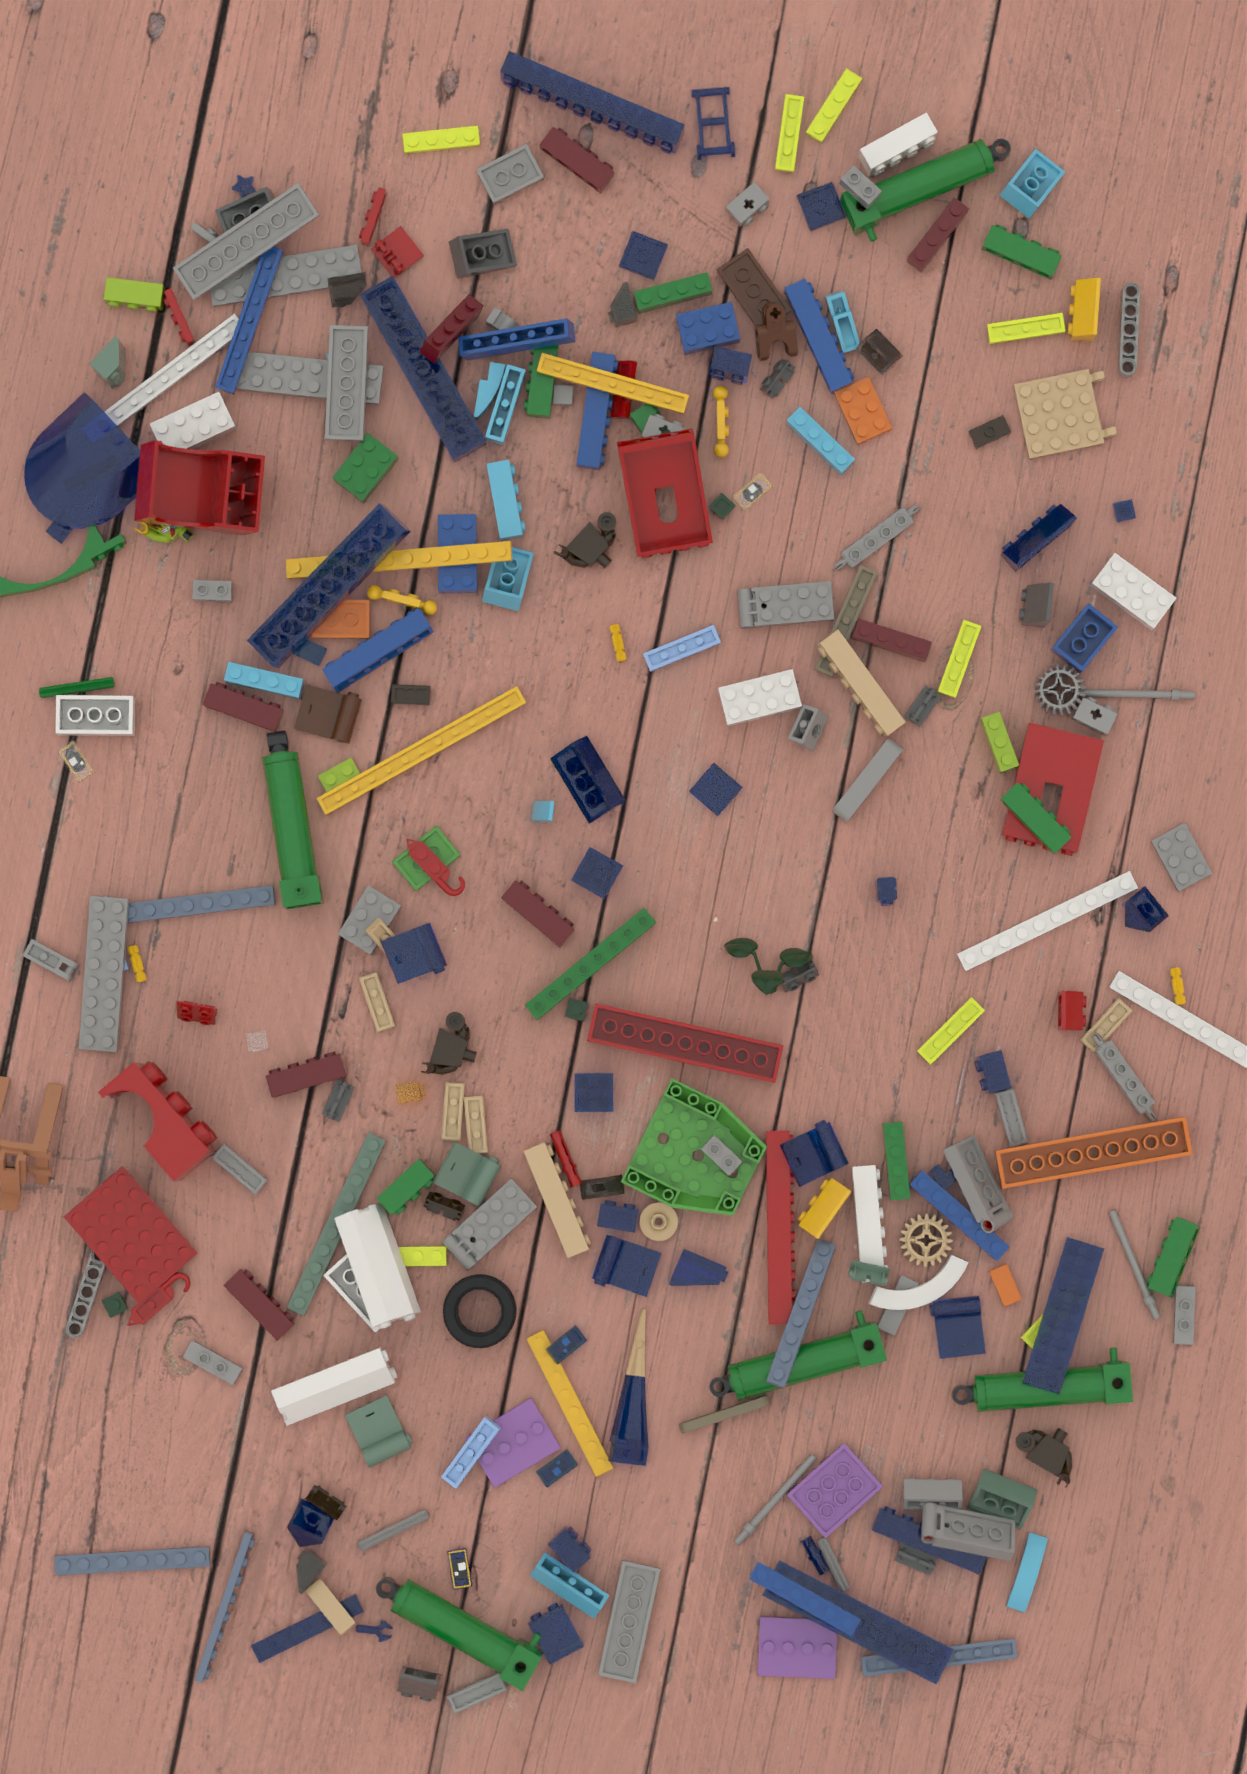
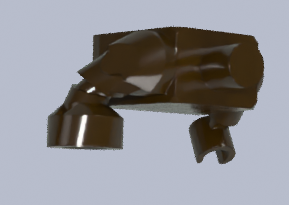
M609 512L602 513L597 520L601 535L593 524L589 522L567 547L559 544L558 546L562 548V551L560 553L554 551V554L562 557L572 566L592 567L598 562L605 569L612 562L605 552L612 546L616 537L614 529L616 526L615 516Z
M452 1012L446 1017L447 1027L456 1034L454 1035L439 1028L430 1062L422 1063L427 1065V1070L421 1071V1073L444 1075L455 1072L458 1067L462 1066L463 1060L474 1063L477 1052L466 1049L470 1039V1029L466 1025L465 1018L461 1013Z
M1057 1428L1053 1437L1047 1435L1044 1431L1036 1429L1018 1434L1015 1443L1019 1450L1028 1452L1025 1458L1059 1477L1057 1485L1060 1484L1061 1480L1065 1481V1488H1067L1071 1481L1072 1453L1069 1451L1070 1448L1063 1444V1441L1068 1433Z

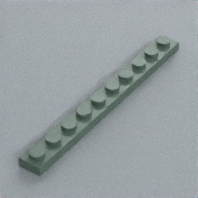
M368 1133L287 1308L305 1316L341 1239L334 1218L355 1209L386 1140Z

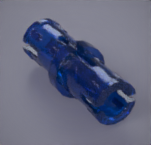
M812 1536L801 1540L800 1542L809 1555L808 1559L809 1561L812 1560L819 1576L828 1572L830 1568L823 1559V1553L821 1550H818Z

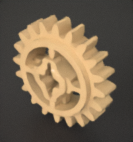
M925 1213L924 1219L918 1214L917 1221L910 1218L912 1224H904L907 1231H900L905 1237L899 1238V1240L905 1242V1244L901 1245L900 1248L907 1249L903 1255L907 1256L910 1254V1262L916 1259V1265H919L923 1261V1265L926 1267L928 1261H930L931 1265L934 1266L935 1259L941 1263L940 1256L947 1257L944 1251L951 1250L947 1243H951L953 1240L947 1239V1236L951 1235L952 1232H945L948 1225L941 1226L943 1219H939L936 1222V1215L929 1219L928 1214ZM923 1225L922 1232L918 1236H911L915 1228ZM930 1225L939 1231L941 1237H935L931 1234ZM927 1235L928 1238L935 1241L927 1242V1245L924 1246V1243L917 1241V1239L924 1238ZM911 1243L920 1245L922 1256L913 1250ZM941 1244L937 1252L929 1255L930 1248L933 1245Z

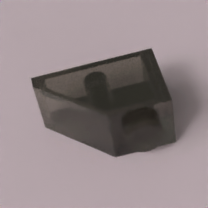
M365 272L328 278L332 307H345L353 303L367 285Z
M627 282L622 284L610 305L611 311L608 312L610 323L614 322L615 328L637 322V315Z
M622 1175L581 1180L582 1200L625 1194L624 1184L621 1182Z
M311 1548L307 1552L303 1550L297 1557L299 1560L296 1565L298 1592L301 1595L328 1564Z

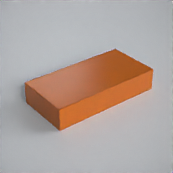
M1007 1264L989 1271L1004 1307L1022 1300Z

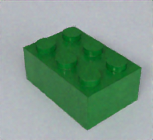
M367 432L364 436V441H360L332 478L338 485L364 504L399 458Z
M420 1158L376 1199L391 1215L395 1213L399 1215L407 1208L405 1204L409 1200L413 1202L421 1195L419 1191L423 1187L428 1189L433 1184V1178L436 1175Z

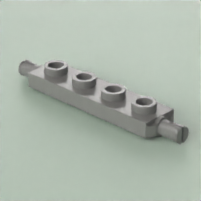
M915 504L908 510L904 507L899 508L841 551L842 559L835 563L834 567H837V571L845 565L851 568L855 567L914 523L912 516L921 510L920 507Z
M1096 1033L1091 1037L1098 1046L1094 1051L1137 1114L1145 1113L1150 1122L1157 1119V1116L1151 1109L1155 1103L1112 1040L1104 1042L1099 1033Z

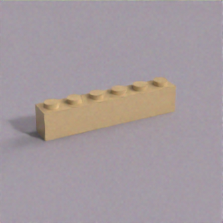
M838 629L817 643L821 656L823 658L827 657L830 661V668L835 674L838 672L842 678L840 679L842 685L846 689L849 688L851 690L853 700L857 704L860 703L862 705L864 715L868 720L872 719L875 723L874 728L879 735L888 736L906 723Z
M544 1142L525 1150L524 1154L567 1258L589 1250L590 1239L587 1234L583 1235L581 1227L584 1226L580 1216L576 1217L573 1211L576 1209L573 1198L568 1199L566 1192L569 1189L565 1180L561 1181L559 1174L562 1172L558 1162L554 1163L551 1158L554 1155L551 1145H546Z

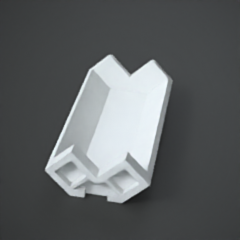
M373 1204L365 1209H356L334 1218L372 1327L384 1329L391 1326V1322L404 1319L407 1322L415 1319V1315L421 1313L384 1206L382 1204Z
M381 1347L271 1390L277 1408L284 1417L286 1426L394 1384L396 1382L395 1378L398 1377L394 1367L390 1368L389 1364H387L389 1357L386 1350L382 1351Z

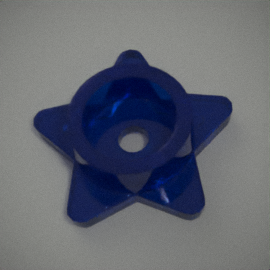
M238 175L237 183L232 187V190L239 192L241 198L249 193L256 192L252 186L254 178L252 176L243 178Z

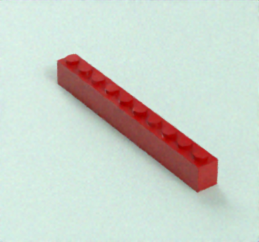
M766 1131L768 1324L787 1325L792 1311V1301H795V1289H792V1281H795V1270H791V1262H795V1250H791V1243H795V1232L791 1231V1223H794V1212H791L790 1205L794 1204V1192L790 1193V1185H794V1173H790V1165H794V1156L790 1154V1146H793V1135H790L789 1131Z

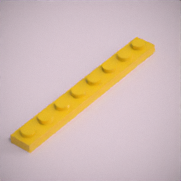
M545 353L541 354L537 372L683 415L689 395Z
M542 1330L526 1338L595 1476L597 1477L613 1469L560 1361L556 1363L546 1350L551 1346V1343L545 1331ZM551 1347V1348L549 1349V1351H550V1353L554 1356V1358L558 1361L559 1359H558V1357H557V1355H556V1353H555L553 1347Z

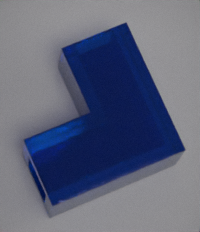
M937 1164L929 1171L945 1190L957 1180L954 1177L952 1168L945 1172Z

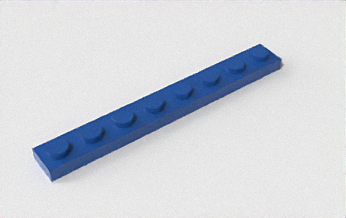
M273 247L260 256L215 386L218 390L235 394L283 254L282 249Z

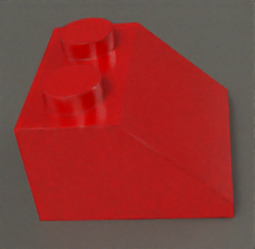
M1058 992V1030L1082 1031L1083 1027H1086V1015H1083V1008H1086L1087 998L1083 996V992Z

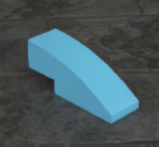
M841 290L825 295L827 307L842 352L845 353L861 348L845 292Z
M490 362L488 380L480 379L474 420H479L493 403L499 392L506 364Z
M533 802L530 822L553 823L555 802Z

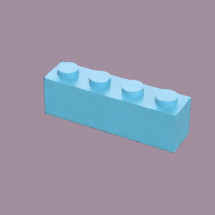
M507 364L485 435L486 441L504 446L525 379V369Z
M801 407L786 420V424L840 476L854 463L855 458Z
M509 460L487 463L500 541L523 537L522 532H525L526 529L524 520L520 521L519 513H523L521 501H516V494H519L517 483H513L512 476L516 475L514 464L510 465Z
M228 662L224 678L226 683L299 700L301 699L305 682L301 678Z
M547 1553L543 1554L529 1575L593 1619L610 1596Z

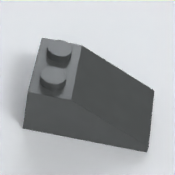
M268 187L262 188L216 209L215 212L224 233L275 199L272 190Z
M509 229L463 235L449 241L457 279L517 266Z
M1054 583L1027 585L1026 590H1022L1021 601H1024V608H1020L1019 620H1022V625L1045 628L1049 623Z
M403 1666L399 1676L397 1691L401 1692V1695L405 1697L416 1695L420 1696L421 1700L431 1702L432 1699H436L441 1674Z

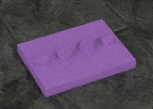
M530 1398L493 1420L501 1429L478 1461L495 1488L561 1447L534 1401ZM472 1434L465 1437L466 1441L470 1438Z
M843 1443L790 1490L787 1496L826 1538L883 1486L848 1446Z
M760 1616L758 1676L835 1679L837 1629L815 1618Z

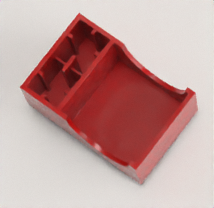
M158 440L141 444L134 521L235 535H248L259 531L265 463L264 455L228 450L184 449L162 444L163 441Z
M148 1061L145 1065L133 1062L98 1093L102 1098L110 1096L112 1099L124 1092H134L147 1101L153 1112L154 1128L149 1140L143 1146L173 1181H182L216 1151L211 1143L218 1137L204 1121L199 1120L193 1124L186 1115L193 1107L179 1091H173L170 1094L165 1091L161 1085L168 1078L154 1062Z

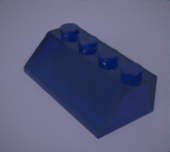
M1054 504L1046 511L1048 515L1043 519L1038 517L1031 523L1033 527L1030 530L1024 529L1017 535L1018 540L1014 543L1008 542L1002 548L1004 551L1001 556L1015 572L1018 571L1073 525L1077 517L1062 504H1059L1057 507Z
M588 736L572 742L550 758L589 824L626 802Z

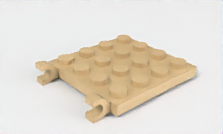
M1089 369L1013 385L1029 460L1104 444V438L1116 436V427L1101 429L1092 387L1093 382L1104 381V371L1090 374Z

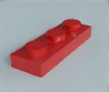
M380 187L372 195L371 203H373L371 210L368 209L365 216L367 221L366 227H362L359 234L362 245L368 247L370 246L387 195L386 189Z
M172 289L165 290L166 297L163 300L167 308H172L174 314L171 315V318L175 325L179 324L181 331L178 333L182 342H187L188 346L195 344V340Z
M633 360L618 361L617 374L635 379L637 362ZM614 395L611 417L616 419L630 418L632 400Z

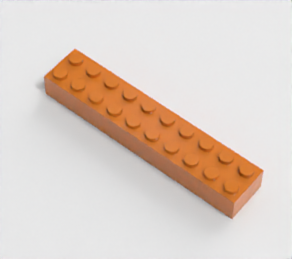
M1186 1117L994 1150L1001 1189L1193 1155Z

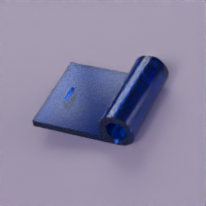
M431 923L381 941L398 984L434 971L436 975L445 971L444 967L447 966V962Z
M820 1121L814 1124L816 1128L780 1145L799 1187L849 1164L830 1122Z
M606 1234L592 1279H595L594 1283L605 1287V1284H611L647 1297L662 1253Z
M979 1295L935 1300L933 1305H929L930 1315L934 1316L940 1359L986 1354Z

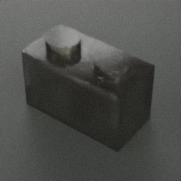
M878 329L866 336L856 347L881 375H884L893 368L903 357Z

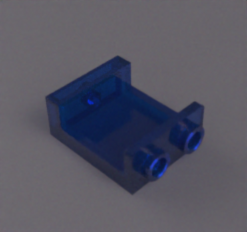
M558 1603L547 1607L548 1611L543 1614L538 1612L530 1617L531 1620L528 1622L533 1634L539 1633L541 1635L538 1644L550 1665L584 1647V1643L564 1609V1605H558Z

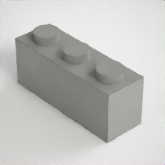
M910 1478L903 1481V1509L922 1510L923 1504L927 1502L962 1509V1480Z

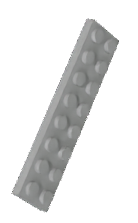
M297 183L174 266L173 269L192 299L196 300L319 217L320 214L300 183Z
M351 245L282 256L268 298L363 283L358 246ZM259 260L252 261L210 290L213 307L245 302Z
M249 352L236 390L327 399L328 360ZM367 364L366 404L380 405L384 366Z
M90 896L79 1049L118 1052L129 899Z

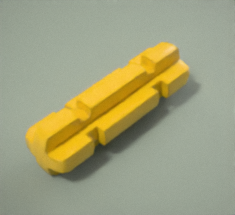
M619 624L611 625L609 628L610 633L613 635L611 637L614 651L617 653L615 654L617 662L625 661L627 657L626 652H624L625 648L622 635L620 634Z
M129 946L127 950L129 955H131L130 960L133 971L136 973V981L138 983L147 980L145 972H143L144 967L141 956L138 954V946Z
M1171 968L1170 975L1173 977L1171 979L1173 993L1176 995L1174 997L1175 1004H1185L1183 980L1180 978V975H1182L1181 968Z

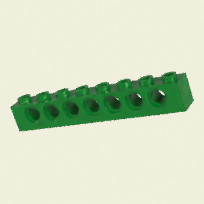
M645 908L640 910L526 1003L527 1009L536 1020H539L656 924L655 920Z

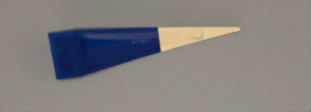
M644 1308L640 1312L611 1432L608 1459L610 1462L646 1466L649 1448L645 1395L646 1310Z

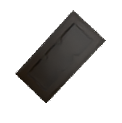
M1004 415L968 432L977 449L1010 434L1011 430Z
M392 684L391 704L430 705V686Z

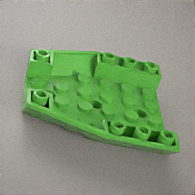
M671 1078L621 1182L672 1208L733 1216L767 1146L724 1103ZM660 1133H666L669 1136V1141L666 1144L658 1142V1135ZM715 1134L742 1160V1163L736 1168L738 1175L735 1178H730L704 1152L701 1161H695L692 1158V1153L695 1150H701L705 1143Z

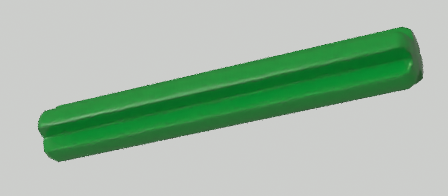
M113 677L41 687L39 688V695L41 698H47L56 695L115 687Z

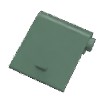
M454 1142L433 1183L480 1207L501 1168V1165H499L500 1160L492 1156L486 1158Z
M387 1395L345 1414L369 1468L411 1448L410 1444L413 1443V1440L409 1433L405 1434Z

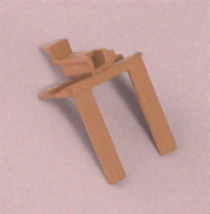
M0 1076V1118L10 1082L9 1077ZM48 1083L32 1144L0 1139V1210L18 1211L21 1182H27L28 1173L35 1174L36 1184L49 1185V1176H52V1169H49V1159L52 1157V1152H49L48 1148L62 1095L63 1085ZM7 1154L17 1156L15 1164L7 1163ZM27 1156L35 1158V1167L27 1166Z

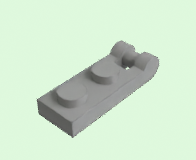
M31 939L22 955L68 981H71L74 969L77 970L79 966L78 963ZM63 963L68 965L65 972L60 970Z

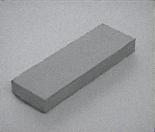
M901 1275L894 1290L911 1289L918 1286L919 1283ZM885 1309L878 1328L895 1336L906 1310Z

